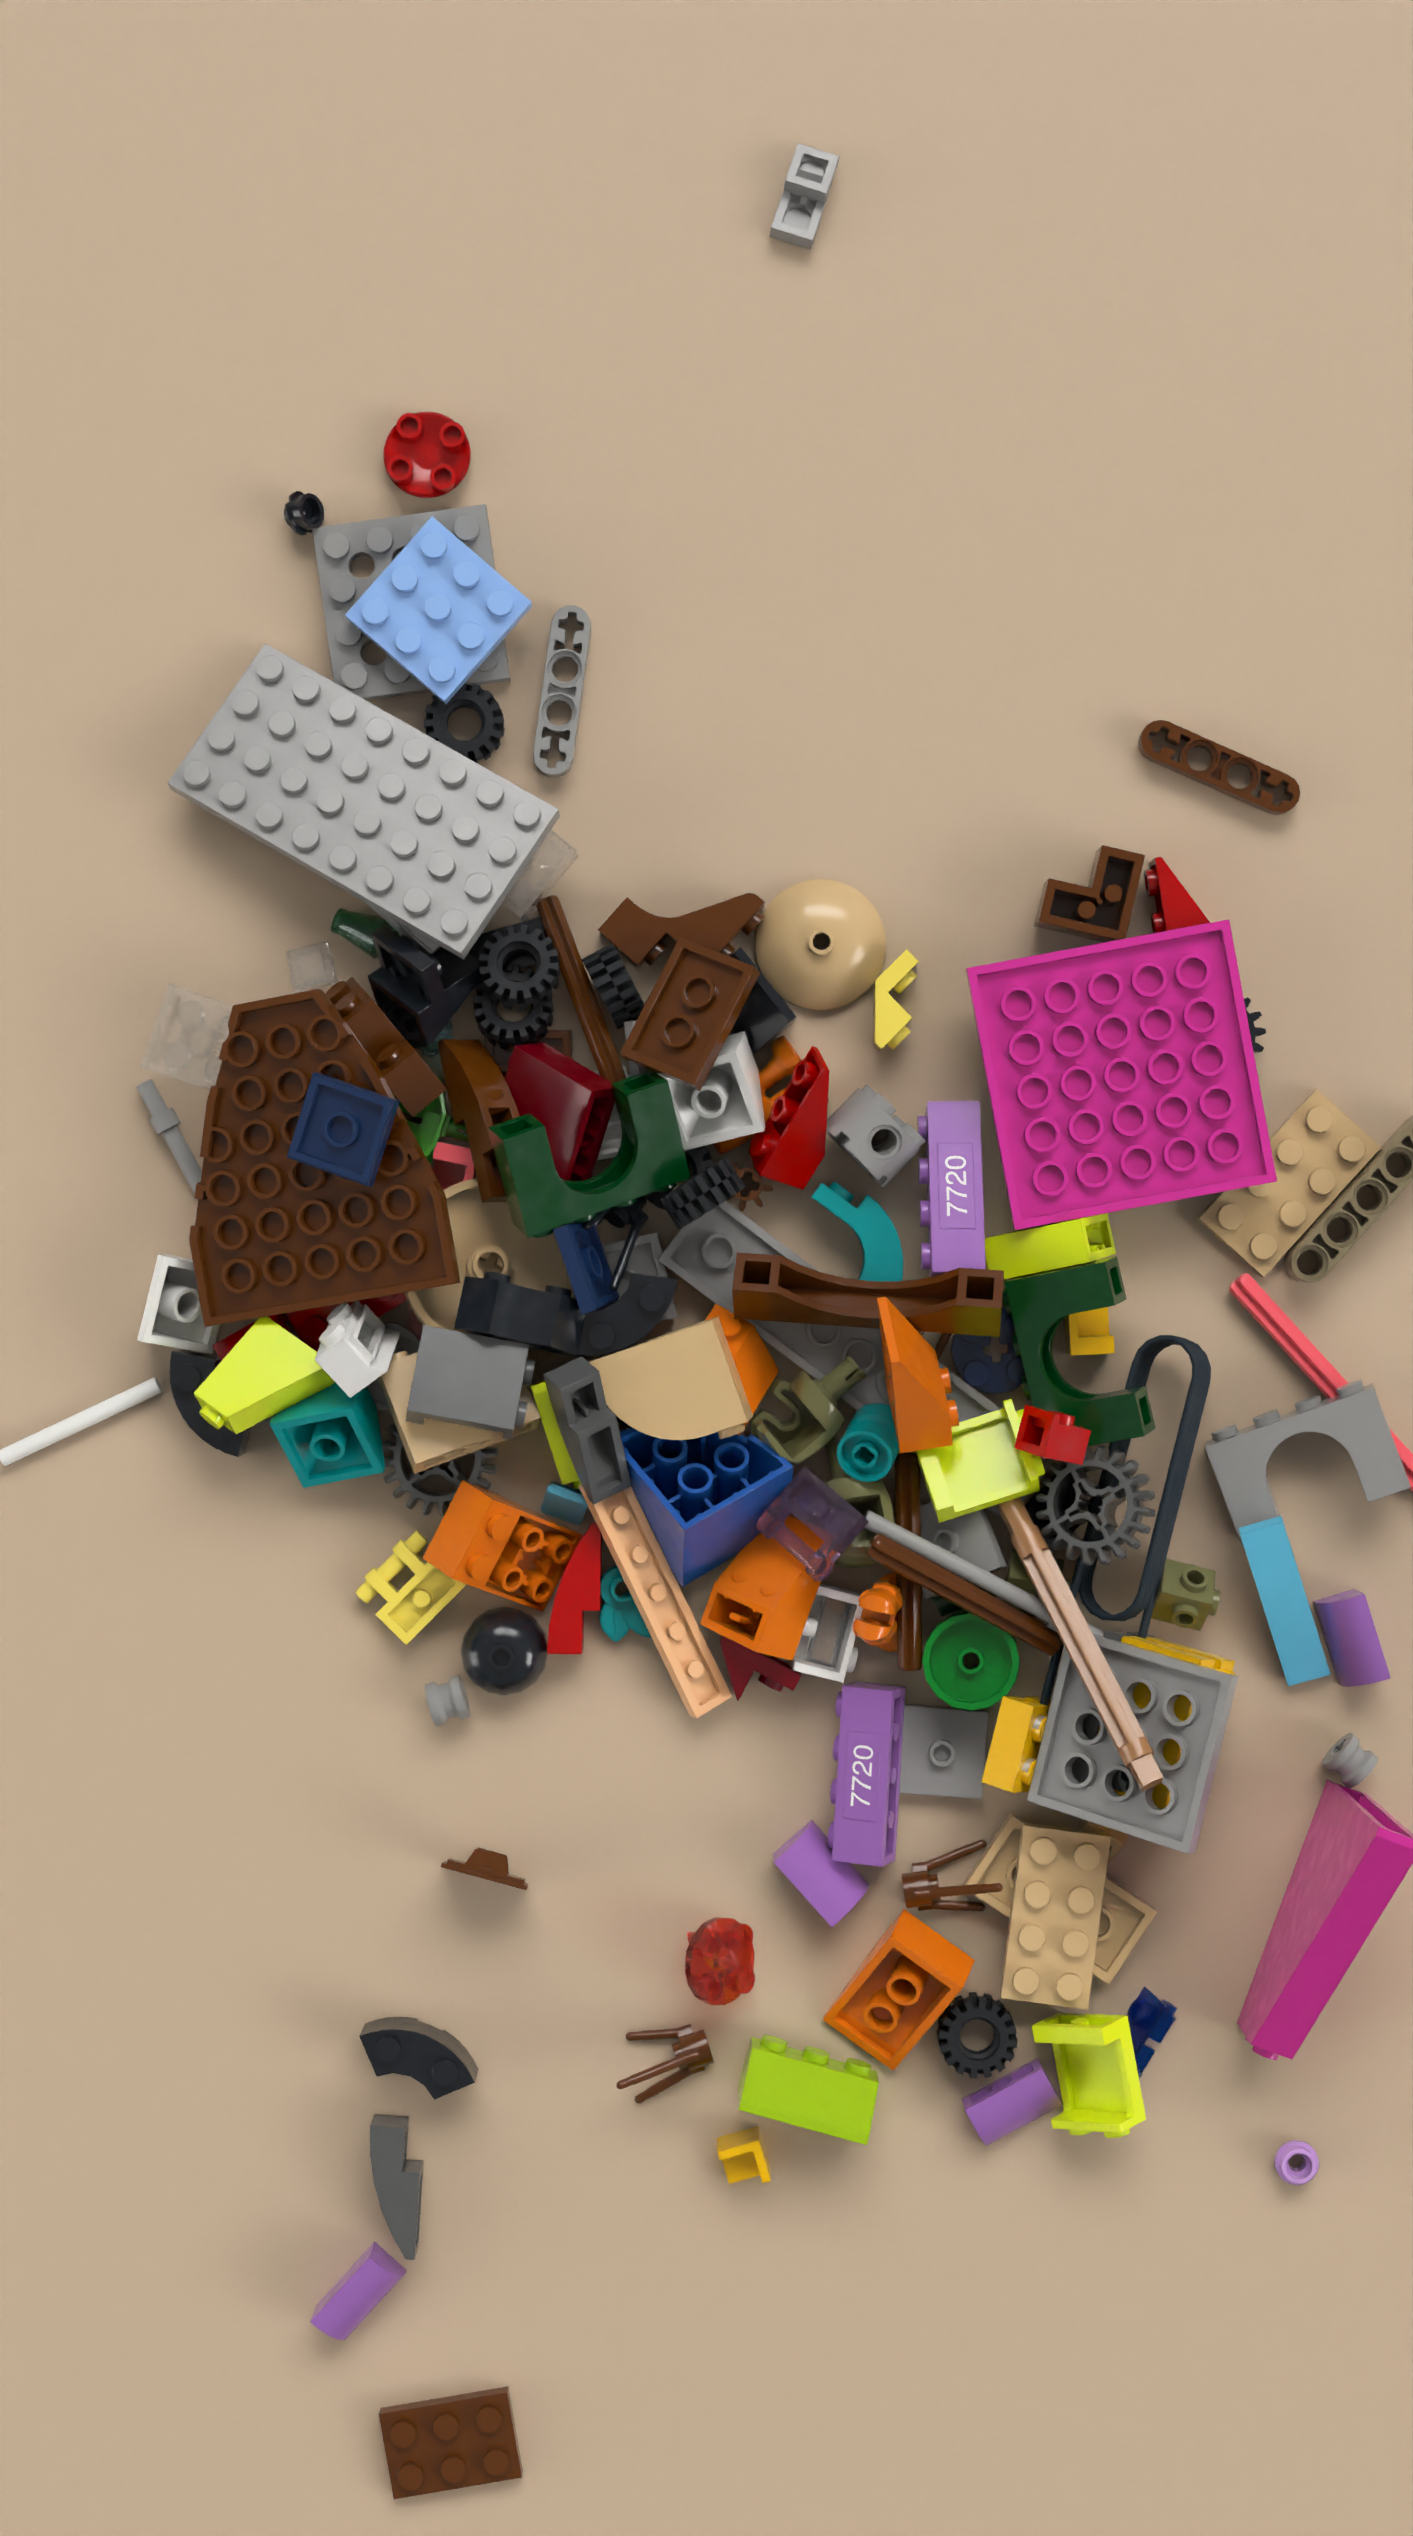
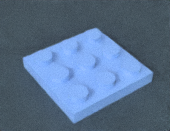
M431 516L349 609L345 616L348 621L446 705L531 609L532 602Z

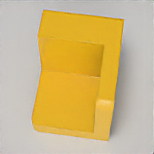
M1108 1307L1074 1313L1064 1318L1066 1354L1074 1356L1115 1353L1114 1336L1109 1333Z
M759 2126L717 2138V2154L719 2160L723 2162L729 2184L759 2175L762 2183L771 2181V2168Z

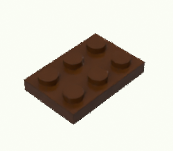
M679 937L620 1055L631 1063L700 1091L760 972L752 965Z
M508 2386L380 2408L379 2418L394 2499L522 2478L523 2468Z

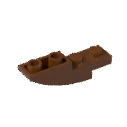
M441 1039L437 1044L454 1124L466 1126L482 1203L507 1202L488 1128L519 1117L516 1103L499 1067L479 1040Z

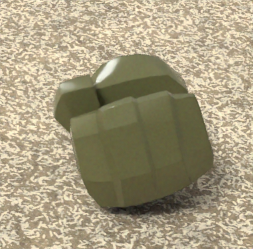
M848 1355L843 1362L820 1381L817 1378L812 1380L804 1369H802L792 1383L775 1379L770 1387V1391L793 1411V1416L790 1421L781 1422L776 1416L761 1407L758 1414H754L751 1418V1432L760 1441L770 1446L780 1457H785L795 1466L816 1454L833 1440L845 1420L836 1408L839 1405L836 1401L867 1376Z
M840 1438L833 1439L825 1446L832 1480L817 1486L814 1490L821 1508L820 1512H823L824 1508H830L861 1525L864 1515L870 1510L894 1523L890 1496L882 1480L864 1482L846 1474L837 1459V1447ZM811 1519L809 1524L823 1529L817 1524V1519ZM860 1526L853 1541L844 1540L833 1545L830 1554L831 1561L841 1568L871 1567L876 1561L870 1559L866 1552L868 1544L876 1534Z

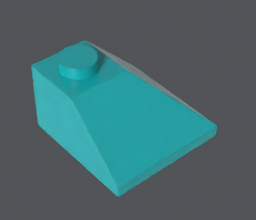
M334 1382L333 1385L290 1406L271 1418L270 1426L303 1488L384 1473L385 1471L377 1407L367 1386L350 1398Z

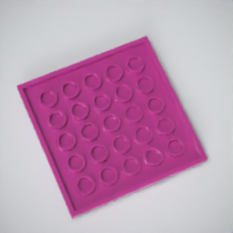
M1229 919L966 968L1014 1230L1277 1182Z

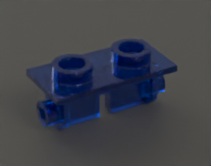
M1145 1986L1137 1999L1132 2002L1127 2013L1139 2078L1155 2053L1151 2046L1145 2044L1146 2040L1149 2037L1161 2043L1173 2022L1176 2021L1177 2018L1174 2014L1178 2009L1165 1999L1161 2001Z

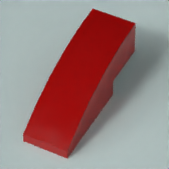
M595 1520L592 1521L579 1540L560 1581L549 1623L547 1654H582L584 1649V1611H600L602 1534Z

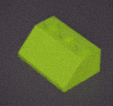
M763 2035L762 2039L751 2037L738 2084V2110L867 2145L879 2085L877 2071L871 2070L872 2066L869 2063L855 2058H847L846 2063L830 2059L828 2052L806 2046L804 2051L787 2047L788 2042L776 2036Z

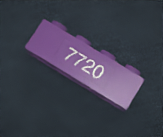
M980 1101L927 1102L925 1116H917V1132L926 1142V1158H919L918 1160L919 1184H927V1200H920L919 1206L920 1227H928V1243H921V1269H929V1277L957 1268L986 1269Z
M855 1681L843 1685L842 1691L837 1695L835 1710L837 1717H840V1732L834 1740L833 1758L835 1761H838L837 1778L833 1780L830 1791L831 1803L835 1804V1816L828 1830V1845L830 1848H833L832 1861L883 1867L895 1861L906 1686Z

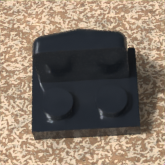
M383 925L371 933L381 964L379 969L368 975L376 1004L413 1048H426L434 1042L480 981L479 961L470 954H467L463 960L443 947H440L433 955L430 953L424 954L414 946L406 935L400 936L386 925Z

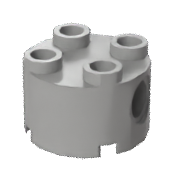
M865 1085L862 1089L858 1088L827 1119L826 1131L860 1167L870 1172L868 1175L874 1181L884 1187L920 1151L919 1147L925 1140L911 1125L905 1124L897 1115L891 1117L896 1112L895 1108L880 1093H875L868 1085Z

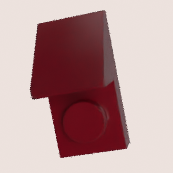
M722 1635L720 1636L721 1649L737 1701L742 1696L754 1671L761 1674L758 1680L764 1685L778 1692H781L783 1687L794 1691L802 1676L801 1672L792 1670L787 1662L775 1656L757 1653Z

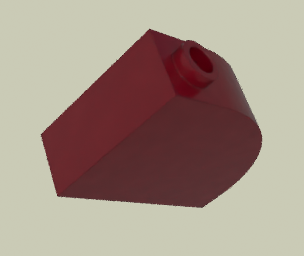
M544 1042L515 1046L508 1061L505 1081L516 1103L519 1115L522 1116L530 1113L545 1126L554 1165L560 1178L568 1181L590 1179L615 1104L611 1086L612 1082Z

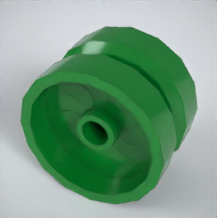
M965 1610L952 1613L937 1623L927 1638L922 1663L926 1681L937 1697L952 1707L972 1711L991 1707L1008 1694L1016 1682L1020 1660L1015 1637ZM973 1652L977 1654L980 1659L979 1665L974 1664L973 1669L965 1667L963 1656L966 1653Z

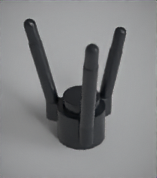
M644 1195L638 1197L637 1201L629 1206L611 1207L597 1212L593 1219L585 1221L582 1225L584 1230H589L593 1225L597 1227L604 1219L617 1228L631 1225L609 1288L611 1291H617L639 1231L649 1218L642 1211L647 1204V1199Z

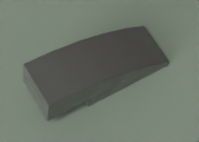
M581 1356L543 1374L558 1427L589 1501L594 1505L630 1487L631 1481L617 1417L607 1408L599 1371Z
M374 2114L370 2124V2158L380 2207L390 2232L405 2259L415 2260L419 2247L424 2160L406 2159L409 2116Z

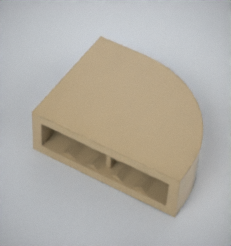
M719 1316L589 1361L600 1373L606 1404L610 1410L627 1425L646 1435L667 1440H689L718 1432L720 1439L745 1431L743 1423L748 1422L753 1417Z
M407 1351L394 1353L388 1371L377 1378L414 1474L508 1440L503 1438L502 1432L424 1418L423 1425L406 1422L407 1407L418 1352L408 1355ZM522 1385L519 1401L528 1402L523 1429L514 1427L512 1438L537 1429L541 1419L526 1385Z

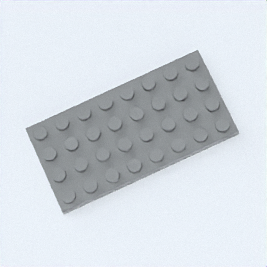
M266 643L168 781L170 789L463 960L560 817L559 810Z

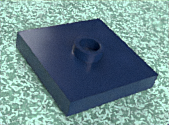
M313 1072L286 1158L368 1187L373 1186L400 1100L320 1072Z
M574 1222L553 1229L582 1315L619 1300L620 1296L618 1290L611 1291L609 1288L613 1275L596 1225H593L589 1230H584L582 1227L584 1222Z

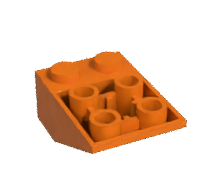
M462 1480L423 1559L451 1579L543 1612L582 1534L493 1491Z
M778 1510L769 1524L739 1552L715 1581L700 1625L757 1653L793 1661L837 1536Z

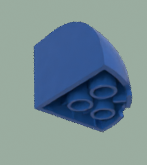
M634 1428L620 1432L631 1487L675 1578L682 1587L721 1565L748 1545L776 1515L791 1487L793 1465L785 1457H780L765 1442L760 1441L759 1438L751 1434L749 1438L735 1434L720 1439L718 1432L696 1439L667 1440L646 1435Z

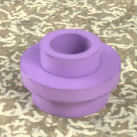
M1291 2140L1284 2143L1277 2150L1274 2164L1277 2173L1285 2182L1293 2185H1302L1312 2180L1319 2168V2159L1311 2145L1301 2140ZM1294 2155L1303 2156V2163L1296 2168L1290 2167L1289 2159Z

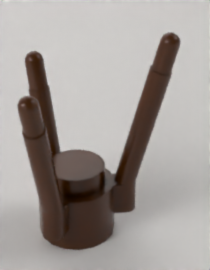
M976 1841L926 1862L912 1863L913 1872L902 1874L906 1908L918 1907L919 1911L931 1909L984 1911L985 1905L983 1903L941 1900V1897L1001 1892L1003 1890L1002 1884L939 1887L937 1873L929 1874L928 1871L984 1848L986 1841Z
M691 2024L675 2029L628 2032L626 2034L628 2041L679 2038L680 2042L672 2044L676 2058L617 2082L616 2087L621 2090L679 2067V2071L636 2095L635 2102L642 2103L686 2077L704 2071V2066L714 2063L704 2029L693 2032Z

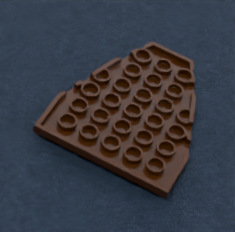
M314 989L233 1005L228 1021L229 1035L226 1041L222 1043L218 1058L222 1060L216 1085L211 1086L206 1104L200 1157H204L200 1184H196L194 1197L198 1199L195 1225L191 1226L189 1235L204 1327L461 1283L446 1195L399 1106L373 1186L368 1187L286 1158L313 1072H320L394 1098L380 1069L324 991Z

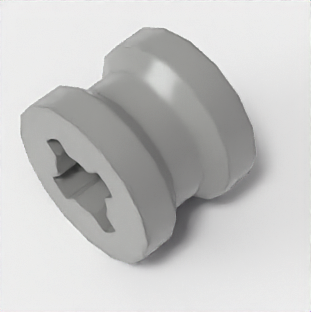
M460 1675L451 1677L448 1683L441 1685L435 1682L425 1684L428 1707L436 1726L444 1725L447 1719L452 1717L465 1719L471 1716L467 1694Z
M1348 1733L1330 1748L1324 1756L1322 1764L1329 1771H1336L1341 1776V1782L1350 1789L1358 1785L1369 1775L1378 1762V1757L1371 1751H1364L1359 1746V1739L1354 1734Z

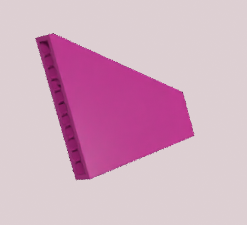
M1327 1780L1237 2020L1238 2026L1246 2036L1245 2040L1254 2045L1252 2050L1271 2060H1277L1279 2055L1289 2059L1294 2058L1413 1864V1834L1368 1794L1352 1788L1348 1789L1346 1786Z

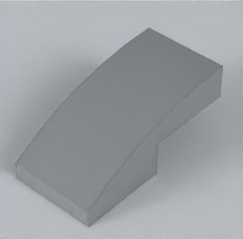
M799 143L797 144L769 237L807 249L812 248L840 156Z

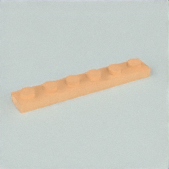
M581 1484L578 1487L689 1716L699 1718L731 1698L732 1695L632 1487L630 1486L593 1505Z

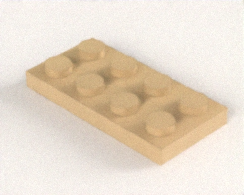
M1314 1089L1269 1138L1277 1182L1220 1192L1197 1218L1261 1277H1265L1381 1148L1379 1144L1318 1089Z
M1012 1813L1009 1814L963 1883V1885L1002 1884L1003 1890L1001 1892L973 1895L1010 1918L1022 1822H1024ZM1107 1876L1105 1879L1093 1974L1107 1984H1110L1157 1914V1910Z
M1022 1822L1000 1987V1997L1002 1999L1088 2010L1111 1842L1109 1833Z

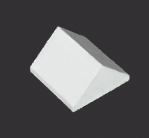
M158 1254L137 1340L213 1354L214 1348L212 1345L216 1342L220 1324L204 1327L193 1260L171 1254Z

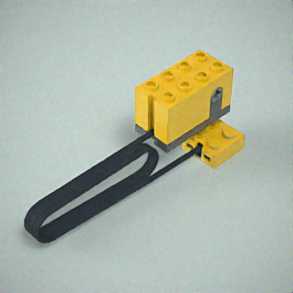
M1159 1335L1147 1340L1137 1350L1130 1367L1125 1389L1146 1386L1155 1357L1164 1348L1171 1345H1180L1189 1354L1192 1363V1378L1138 1593L1133 1603L1123 1612L1111 1614L1103 1610L1096 1602L1092 1591L1093 1575L1098 1561L1097 1555L1093 1565H1085L1082 1563L1081 1554L1077 1559L1070 1590L1075 1600L1079 1592L1082 1604L1092 1615L1101 1620L1126 1621L1136 1617L1143 1611L1138 1632L1124 1633L1121 1631L1105 1630L1104 1637L1235 1675L1233 1672L1234 1660L1147 1634L1211 1380V1366L1208 1356L1198 1344L1174 1335ZM1131 1439L1110 1442L1108 1447L1109 1457L1115 1450H1119L1125 1453L1126 1459ZM1102 1469L1098 1487L1103 1489L1108 1486H1117L1119 1484L1118 1478L1111 1472ZM1094 1498L1091 1513H1100L1101 1508L1098 1506H1103L1102 1499ZM1089 1521L1083 1540L1087 1542L1103 1540L1102 1532L1096 1530ZM1063 1642L1055 1655L1051 1657L1041 1697H1025V1699L1018 1696L1002 1697L982 1783L1012 1793L1029 1792L1051 1704L1050 1696L1064 1647ZM1144 1683L1138 1684L1133 1692L1135 1704L1142 1709L1151 1700L1150 1689ZM1181 1695L1174 1703V1713L1179 1720L1185 1721L1191 1715L1192 1705L1186 1696ZM1089 1714L1083 1721V1732L1092 1740L1100 1731V1723L1093 1714ZM1173 1739L1168 1740L1163 1747L1164 1759L1171 1765L1176 1764L1181 1757V1748ZM1081 1757L1076 1759L1072 1766V1774L1080 1783H1083L1089 1775L1088 1763ZM1119 1770L1113 1775L1112 1787L1118 1795L1123 1796L1128 1791L1130 1783L1126 1773ZM1162 1783L1156 1785L1152 1792L1153 1802L1158 1808L1164 1809L1170 1802L1169 1789Z

